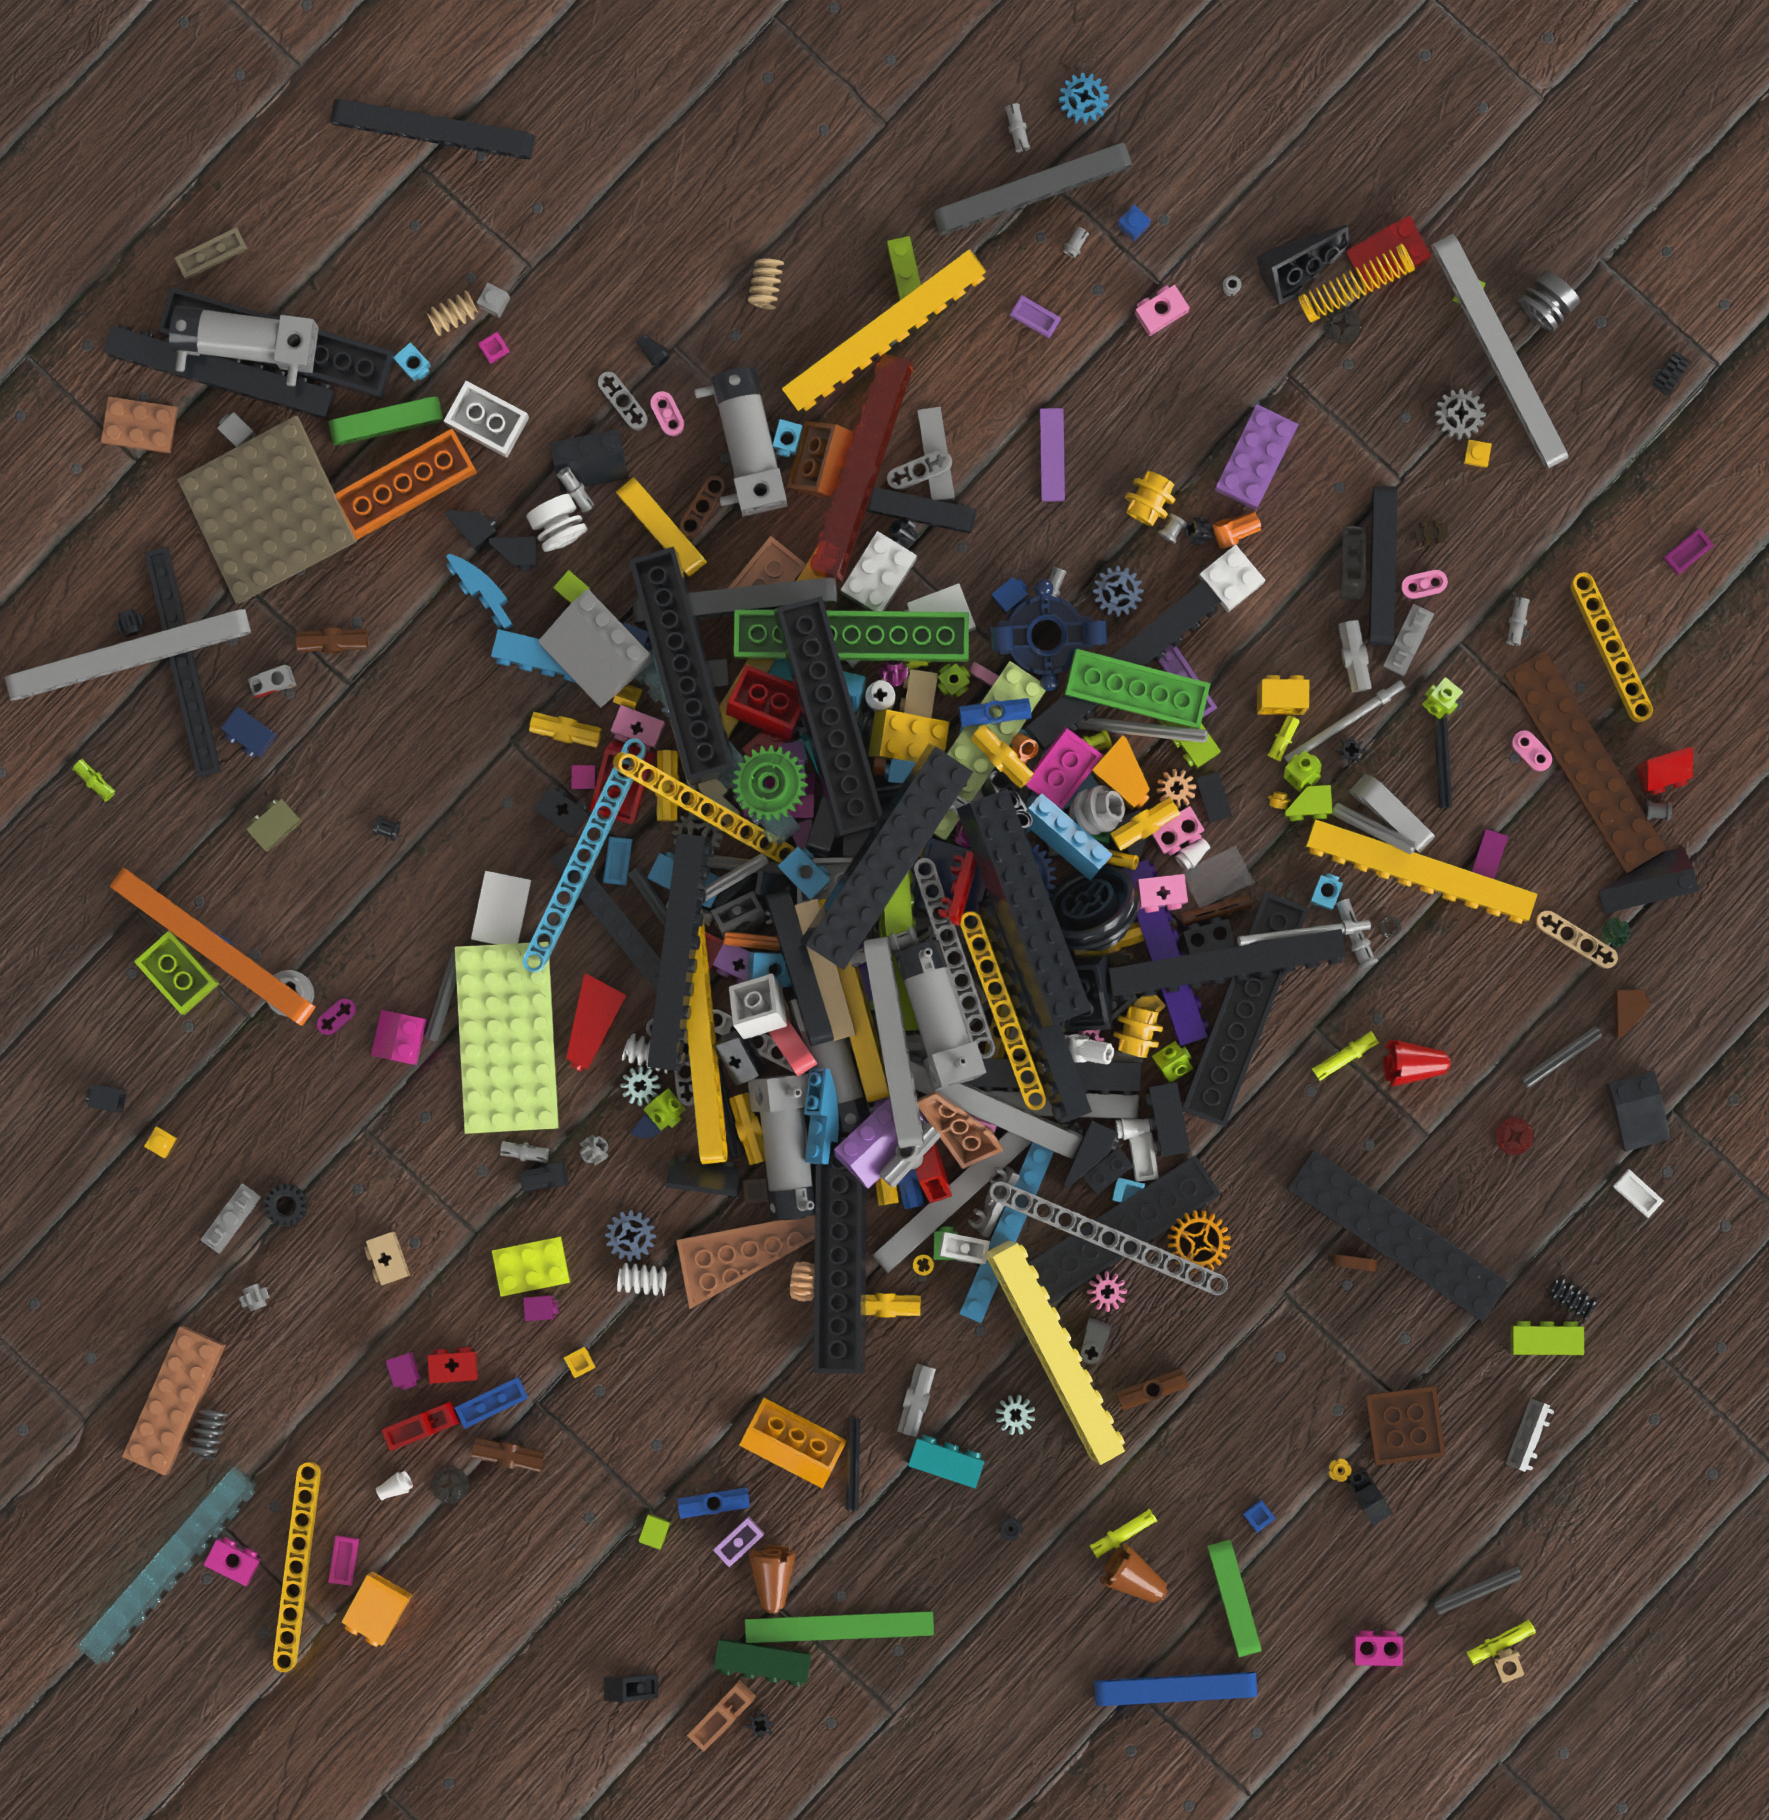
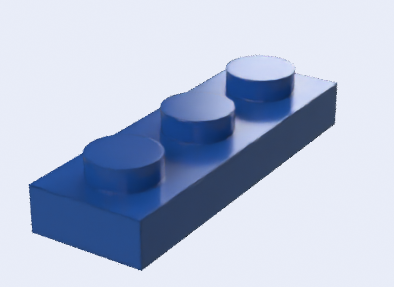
M517 1377L455 1407V1410L464 1429L529 1397L520 1378Z

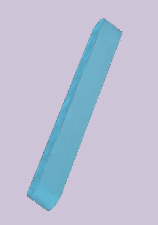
M635 738L626 741L621 752L629 753V747L637 743L641 746V752L636 757L643 760L646 755L644 743ZM630 758L623 759L621 764L630 766ZM614 767L523 957V966L530 972H540L546 966L631 787L633 780L628 777H621ZM613 786H619L621 789V794L617 798L609 796V789ZM608 807L611 811L610 817L605 820L600 819V809ZM593 828H598L601 832L600 838L596 841H592L589 838V832ZM583 849H588L591 854L587 862H581L579 859V853ZM574 870L579 871L581 876L577 883L569 881V874ZM562 892L570 894V901L565 905L559 902V895ZM552 913H558L560 916V922L556 926H552L549 923V916ZM543 934H547L550 937V944L546 947L540 946L538 941L539 937ZM533 955H537L540 958V965L537 968H531L528 962L529 958Z

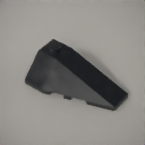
M1682 847L1659 853L1600 890L1599 895L1604 914L1694 893L1699 891L1692 863L1685 848Z

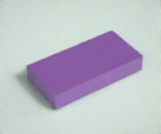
M1023 295L1020 296L1010 313V317L1050 339L1061 320L1059 316Z

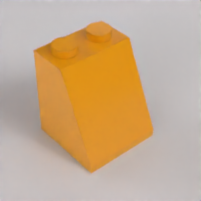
M1122 736L1093 768L1091 774L1103 786L1119 793L1123 798L1124 804L1133 811L1135 807L1140 810L1150 798L1147 795L1150 789L1127 738Z
M372 1571L364 1579L341 1623L346 1625L345 1629L350 1633L357 1635L359 1632L366 1636L365 1641L377 1647L379 1644L383 1646L413 1594Z

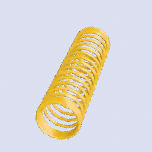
M1404 245L1396 246L1405 272L1400 267L1391 250L1389 252L1398 275L1393 270L1384 253L1382 255L1390 271L1391 278L1386 273L1378 257H1376V260L1382 271L1384 281L1379 276L1372 261L1369 260L1378 285L1372 279L1365 264H1362L1369 279L1371 289L1362 277L1358 267H1356L1365 293L1358 285L1351 270H1349V273L1355 284L1358 296L1351 288L1344 274L1342 276L1349 289L1351 299L1340 284L1338 277L1335 278L1341 289L1344 302L1329 280L1338 306L1329 295L1324 284L1322 286L1330 302L1331 309L1324 301L1317 287L1315 289L1321 299L1324 312L1317 304L1312 292L1309 291L1318 316L1305 294L1298 296L1300 305L1308 320L1313 322L1320 319V312L1326 316V308L1333 312V305L1340 309V302L1343 305L1347 304L1346 298L1353 302V295L1360 299V292L1363 295L1367 294L1366 287L1371 292L1374 289L1373 284L1376 288L1380 289V281L1384 285L1387 284L1386 277L1393 282V274L1400 278V271L1407 275V272L1415 271L1414 264Z

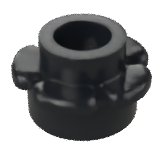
M1009 1517L1000 1523V1534L1004 1539L1016 1540L1023 1531L1022 1524L1018 1522L1017 1518Z

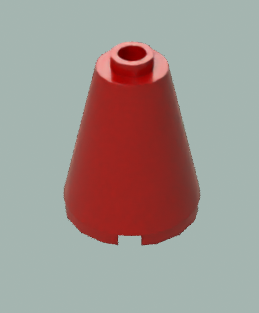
M1388 1040L1385 1045V1049H1389L1388 1056L1383 1057V1069L1386 1081H1391L1389 1086H1399L1444 1075L1450 1069L1451 1060L1445 1051L1399 1040Z

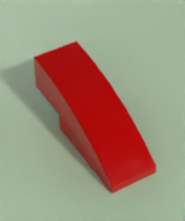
M451 1401L384 1428L382 1433L389 1450L393 1451L461 1422Z

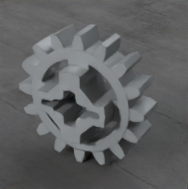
M1460 389L1458 394L1451 390L1450 397L1442 396L1444 403H1437L1436 406L1441 410L1436 411L1434 416L1440 417L1436 425H1443L1442 433L1449 431L1448 438L1456 434L1457 440H1460L1464 434L1469 439L1471 431L1475 434L1479 432L1476 426H1483L1484 422L1480 418H1484L1486 413L1480 410L1485 405L1477 403L1480 398L1479 396H1476L1474 399L1471 397L1472 391H1469L1466 395L1463 389ZM1456 400L1453 408L1446 409L1450 402ZM1466 401L1469 402V403L1473 406L1474 409H1471V408L1466 404ZM1459 407L1462 414H1465L1461 422L1459 419V415H1455V413H1457V411L1459 410ZM1447 420H1450L1455 427H1452ZM1474 420V423L1470 427L1465 428V423L1467 421Z

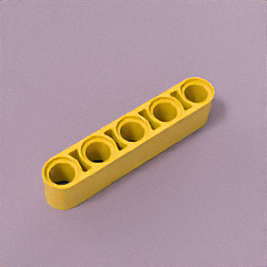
M634 477L616 491L621 500L664 549L671 547L676 549L682 569L688 577H691L707 563L699 551Z

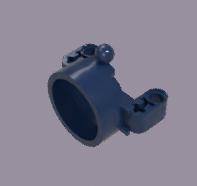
M1042 579L1035 585V592L1038 596L1029 597L1021 601L1012 609L1006 621H998V626L989 627L990 650L1000 651V654H1009L1011 659L1022 669L1043 675L1040 680L1041 687L1046 691H1053L1059 683L1058 677L1055 674L1063 672L1071 666L1075 649H1093V645L1107 644L1106 620L1091 621V616H1080L1078 611L1069 602L1060 597L1050 596L1053 592V584L1047 579ZM1045 619L1055 622L1061 633L1058 645L1047 651L1037 648L1031 638L1034 625Z

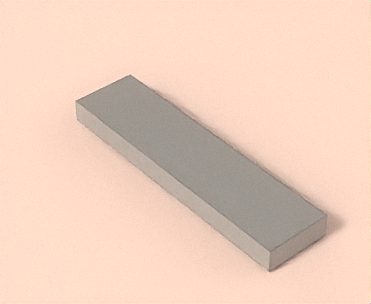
M941 407L918 410L924 456L938 450L948 453ZM938 456V461L933 464L927 460L931 467V472L934 471L932 469L934 465L943 467V462L946 461V458ZM950 469L928 479L931 499L938 501L955 499Z

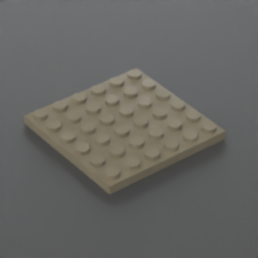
M298 416L286 420L177 479L236 604L254 597L357 542Z

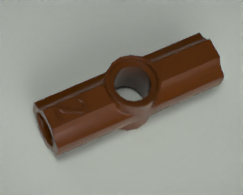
M323 628L321 631L296 632L297 652L322 651V653H342L343 650H368L367 629L342 630V628Z
M1183 1368L1119 1390L1116 1394L1122 1410L1125 1411L1186 1389L1189 1385ZM1150 1383H1156L1159 1386V1392L1155 1396H1149L1146 1392V1388Z
M476 1438L471 1458L494 1462L502 1467L512 1469L517 1467L541 1472L545 1452L522 1448L521 1445L500 1441L499 1443Z

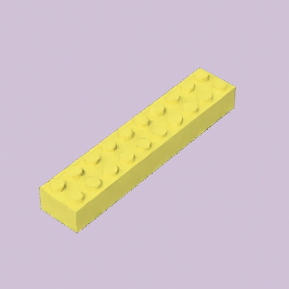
M1007 1240L985 1252L984 1254L1090 1459L1102 1465L1125 1452L1122 1446L1125 1444L1124 1439L1119 1431L1116 1432L1111 1424L1114 1423V1420L1108 1410L1105 1411L1102 1408L1101 1403H1103V1399L1098 1390L1094 1391L1090 1383L1093 1380L1087 1369L1084 1370L1079 1363L1082 1361L1080 1354L1076 1348L1073 1349L1070 1346L1069 1341L1071 1337L1066 1328L1062 1329L1059 1325L1058 1320H1060V1316L1055 1307L1051 1308L1047 1300L1050 1297L1044 1286L1041 1287L1036 1279L1039 1278L1036 1269L1033 1265L1030 1266L1025 1258L1028 1257V1254L1023 1245Z

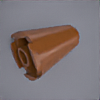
M1122 1544L1124 1549L1118 1547L1104 1567L1107 1573L1105 1577L1101 1575V1584L1152 1603L1161 1602L1168 1592L1166 1582L1131 1546Z
M767 1545L764 1546L762 1551H757V1547L749 1550V1561L761 1608L766 1609L767 1613H778L780 1609L785 1607L796 1557L795 1550L793 1549L790 1552V1547Z

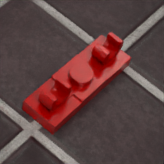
M966 851L965 858L960 855H954V861L961 863V865L950 868L952 874L958 875V879L954 880L952 884L953 901L946 897L942 898V904L948 905L949 908L938 910L941 917H949L951 923L958 926L961 923L977 866L973 852Z

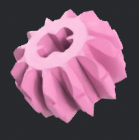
M1105 1272V1280H1102L1101 1276L1097 1274L1096 1279L1099 1283L1089 1282L1090 1285L1096 1288L1095 1290H1087V1293L1096 1295L1089 1301L1094 1303L1099 1300L1096 1306L1098 1310L1105 1303V1311L1109 1312V1303H1112L1113 1307L1118 1309L1119 1306L1115 1302L1116 1299L1120 1302H1125V1299L1120 1297L1119 1293L1125 1294L1127 1289H1119L1120 1286L1125 1284L1124 1280L1119 1281L1117 1284L1115 1283L1118 1274H1114L1112 1279L1109 1280V1272ZM1105 1285H1110L1109 1288H1113L1114 1291L1113 1294L1109 1295V1298H1104V1294L1101 1295V1290L1105 1289Z

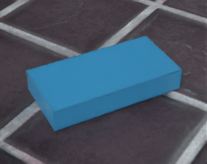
M609 836L603 883L627 886L632 839Z

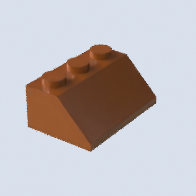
M805 421L787 488L818 497L837 499L855 432L837 424Z

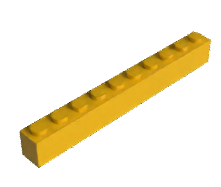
M969 249L784 386L782 390L798 411L802 408L805 411L809 410L817 404L815 399L821 394L825 398L836 390L833 385L841 381L843 384L854 376L852 371L860 367L863 370L872 363L870 358L878 353L879 356H882L890 350L889 344L896 339L898 342H901L910 335L908 330L914 325L918 329L929 321L927 316L933 311L937 315L947 307L945 302L951 298L956 301L966 293L964 288L972 284L975 287L985 279L983 274L986 273V270L971 249Z
M1319 820L1313 822L1305 848L1310 849L1309 853L1322 857L1325 854L1331 856V861L1344 865L1346 861L1354 864V869L1367 872V869L1376 871V876L1384 879H1389L1390 876L1397 878V883L1411 887L1412 884L1421 886L1420 891L1433 894L1435 891L1443 894L1442 898L1455 902L1456 899L1465 901L1464 905L1477 909L1480 906L1486 908V913L1499 917L1501 913L1509 916V921L1522 924V921H1529L1538 895L1537 893L1414 852L1408 854L1390 844Z

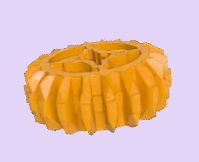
M1195 1210L1192 1213L1193 1218L1190 1219L1188 1213H1185V1222L1179 1218L1176 1219L1180 1225L1179 1228L1173 1225L1170 1227L1176 1234H1168L1167 1238L1174 1239V1243L1167 1244V1247H1175L1176 1251L1171 1252V1254H1178L1179 1257L1202 1267L1208 1265L1209 1270L1213 1271L1212 1262H1215L1218 1266L1222 1264L1217 1259L1219 1255L1222 1258H1227L1222 1249H1230V1246L1223 1245V1240H1230V1236L1223 1237L1222 1233L1226 1232L1228 1228L1223 1227L1219 1229L1218 1226L1223 1221L1219 1219L1214 1223L1215 1214H1211L1209 1219H1206V1211H1202L1201 1217H1198V1213ZM1192 1223H1205L1197 1234H1191L1184 1230ZM1211 1227L1216 1232L1218 1238L1217 1248L1207 1240ZM1203 1234L1202 1241L1209 1248L1199 1246V1249H1195V1242L1188 1236L1193 1238L1196 1236L1198 1238V1235ZM1180 1236L1190 1243L1191 1247L1187 1257L1181 1251ZM1201 1250L1213 1253V1256L1205 1261H1193L1194 1257ZM1197 1268L1192 1269L1191 1273H1195Z

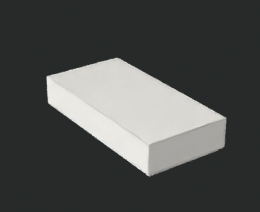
M1152 1132L1129 1138L1135 1182L1159 1179Z
M1629 1169L1612 1186L1647 1218L1664 1201Z

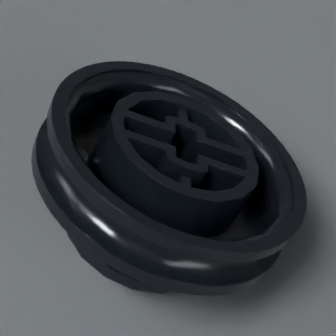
M1103 866L1091 880L1086 878L1080 871L1068 876L1050 892L1052 897L1049 898L1067 947L1073 950L1101 951L1117 944L1126 935L1140 908V897L1131 878L1123 870L1112 866Z

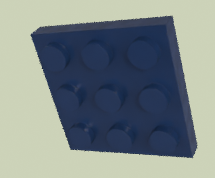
M931 837L925 846L922 858L930 859L936 865L946 898L953 901L952 884L954 880L958 879V875L952 874L950 868L961 865V863L955 862L953 857L954 855H960L965 858L966 851L972 852V849ZM925 863L921 865L919 872L923 876L929 875L932 867L930 864ZM978 865L976 866L963 914L968 911H976L980 914L978 902L983 901L987 889ZM916 878L912 892L914 906L927 910ZM930 886L927 889V896L930 898H935L939 894L937 886ZM938 908V909L935 910V913H938V910H939V909H942V910H945V909H944V908ZM968 915L965 922L976 925L978 920L975 916Z

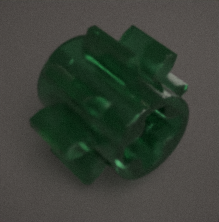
M1619 918L1609 919L1605 922L1604 928L1601 929L1605 944L1611 943L1613 947L1625 945L1631 936L1629 932L1631 928L1627 921L1621 923Z

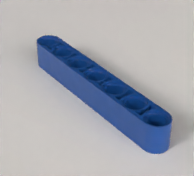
M1256 1672L1094 1681L1096 1706L1251 1698L1258 1696Z

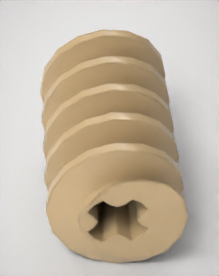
M770 258L755 260L754 265L757 268L753 270V275L756 277L751 280L754 286L749 290L752 295L748 297V302L759 308L776 309L770 302L778 300V298L772 296V293L779 292V289L773 285L781 283V280L776 278L775 275L782 274L783 271L777 269V266L784 265V262Z
M464 291V299L457 294L456 303L450 298L447 299L448 307L439 303V311L433 306L431 307V315L428 313L427 315L437 335H442V327L449 332L450 323L455 328L458 327V320L466 324L467 315L472 320L475 319L474 312L478 313L468 291Z

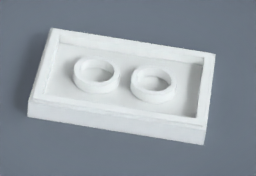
M485 871L471 939L496 945L519 943L531 880Z

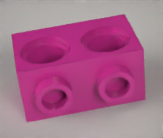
M1369 1630L1359 1631V1635H1353V1663L1355 1665L1403 1666V1637L1397 1635V1631H1383V1635H1373V1631ZM1366 1641L1371 1642V1652L1367 1654L1361 1653V1644ZM1387 1642H1394L1396 1645V1649L1392 1654L1384 1652V1645Z

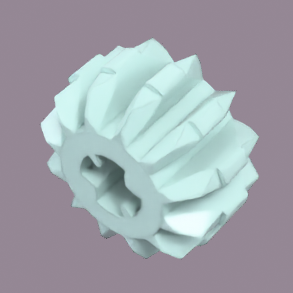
M639 1066L638 1075L631 1068L630 1073L633 1077L623 1076L625 1080L629 1081V1084L623 1083L621 1088H629L628 1091L622 1094L623 1097L632 1094L629 1103L633 1104L637 1097L638 1106H642L643 1098H645L648 1104L651 1103L650 1094L655 1098L658 1097V1094L652 1090L653 1088L660 1089L661 1085L652 1083L658 1080L659 1077L656 1075L649 1078L652 1073L651 1069H648L646 1074L643 1075L644 1069L642 1066ZM644 1080L646 1082L644 1086H647L645 1091L640 1090L638 1093L635 1090L637 1087H634L636 1082Z
M1011 1395L1008 1396L1009 1405L1003 1400L1000 1401L1005 1410L996 1409V1413L1004 1414L1003 1417L996 1419L997 1423L1006 1421L1001 1429L1004 1431L1010 1425L1011 1435L1014 1434L1015 1427H1018L1019 1434H1023L1021 1427L1023 1424L1027 1429H1030L1031 1426L1026 1420L1035 1421L1034 1416L1027 1414L1034 1412L1035 1408L1025 1409L1030 1400L1026 1399L1023 1404H1020L1021 1395L1017 1396L1016 1403H1013ZM1016 1408L1020 1409L1021 1419L1017 1421L1015 1418V1421H1012L1010 1419L1012 1416L1010 1411L1012 1409L1016 1411Z

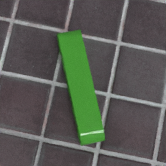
M429 397L333 419L328 422L332 444L343 445L443 421L439 397Z
M1231 1540L1208 1545L1209 1555L1238 1657L1261 1652L1260 1642Z

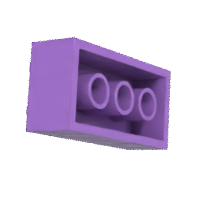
M1256 404L1214 491L1256 511L1299 424Z

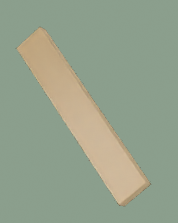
M818 899L795 905L803 935L821 909ZM807 947L833 1031L834 1041L856 1035L837 965Z

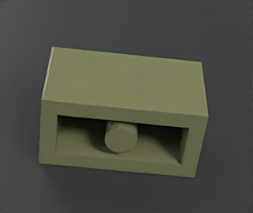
M283 799L272 801L266 807L268 811L262 816L258 814L248 823L250 826L246 829L267 852L303 822Z

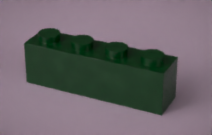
M719 1638L714 1669H719L718 1673L725 1675L739 1672L742 1673L741 1677L755 1679L756 1675L764 1676L765 1681L778 1683L779 1679L788 1680L789 1685L802 1686V1683H807L812 1653Z

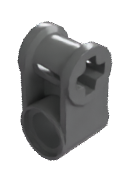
M1089 1317L1081 1349V1358L1085 1363L1095 1364L1100 1360L1112 1324ZM1094 1347L1098 1356L1089 1360L1085 1350Z

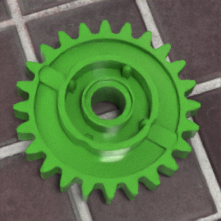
M772 745L766 751L761 746L760 753L752 750L751 758L744 755L746 763L738 762L741 770L734 771L738 779L733 780L732 783L738 785V787L733 792L740 794L736 801L744 802L741 807L743 810L750 808L748 812L750 816L757 813L758 820H761L765 815L768 822H770L772 816L777 821H780V814L789 817L788 810L796 812L794 805L796 803L803 804L799 797L807 795L802 791V788L808 787V784L802 782V780L808 776L805 773H801L805 768L804 765H796L799 758L794 757L791 759L792 752L787 751L784 754L782 747H779L775 752V748ZM769 778L775 779V786L772 789L765 788V782Z

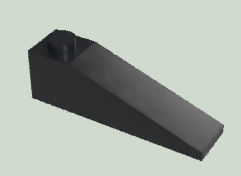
M1339 226L1285 243L1257 256L1260 275L1278 305H1282L1300 295L1304 291L1303 287L1311 279L1316 280L1320 276L1319 271L1327 264L1334 263L1352 246L1348 226Z

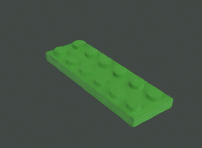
M1075 649L1064 695L1200 729L1211 683Z

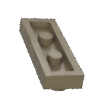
M236 227L175 257V260L185 280L248 250Z

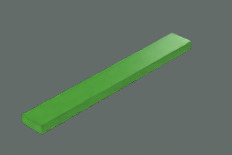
M933 1611L745 1619L746 1643L933 1636L934 1623Z

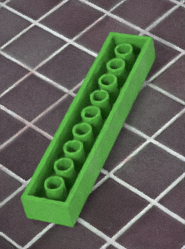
M735 610V659L787 660L774 616V610ZM826 611L839 659L842 661L968 662L969 612Z

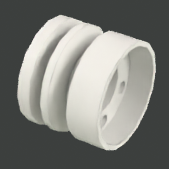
M570 494L555 497L534 508L526 515L533 530L545 529L537 537L540 542L545 541L542 544L545 552L571 544L588 530L584 523L578 524L582 520L580 515L569 517L576 509Z

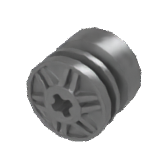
M1544 270L1533 282L1537 291L1528 288L1525 291L1526 295H1521L1517 301L1533 322L1549 332H1554L1558 327L1557 323L1561 324L1564 320L1561 312L1570 314L1580 303V299L1564 280L1549 270Z

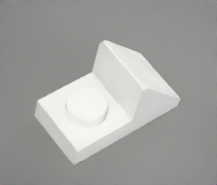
M943 1232L939 1256L957 1259V1261L986 1264L987 1258L984 1253L988 1251L990 1241Z

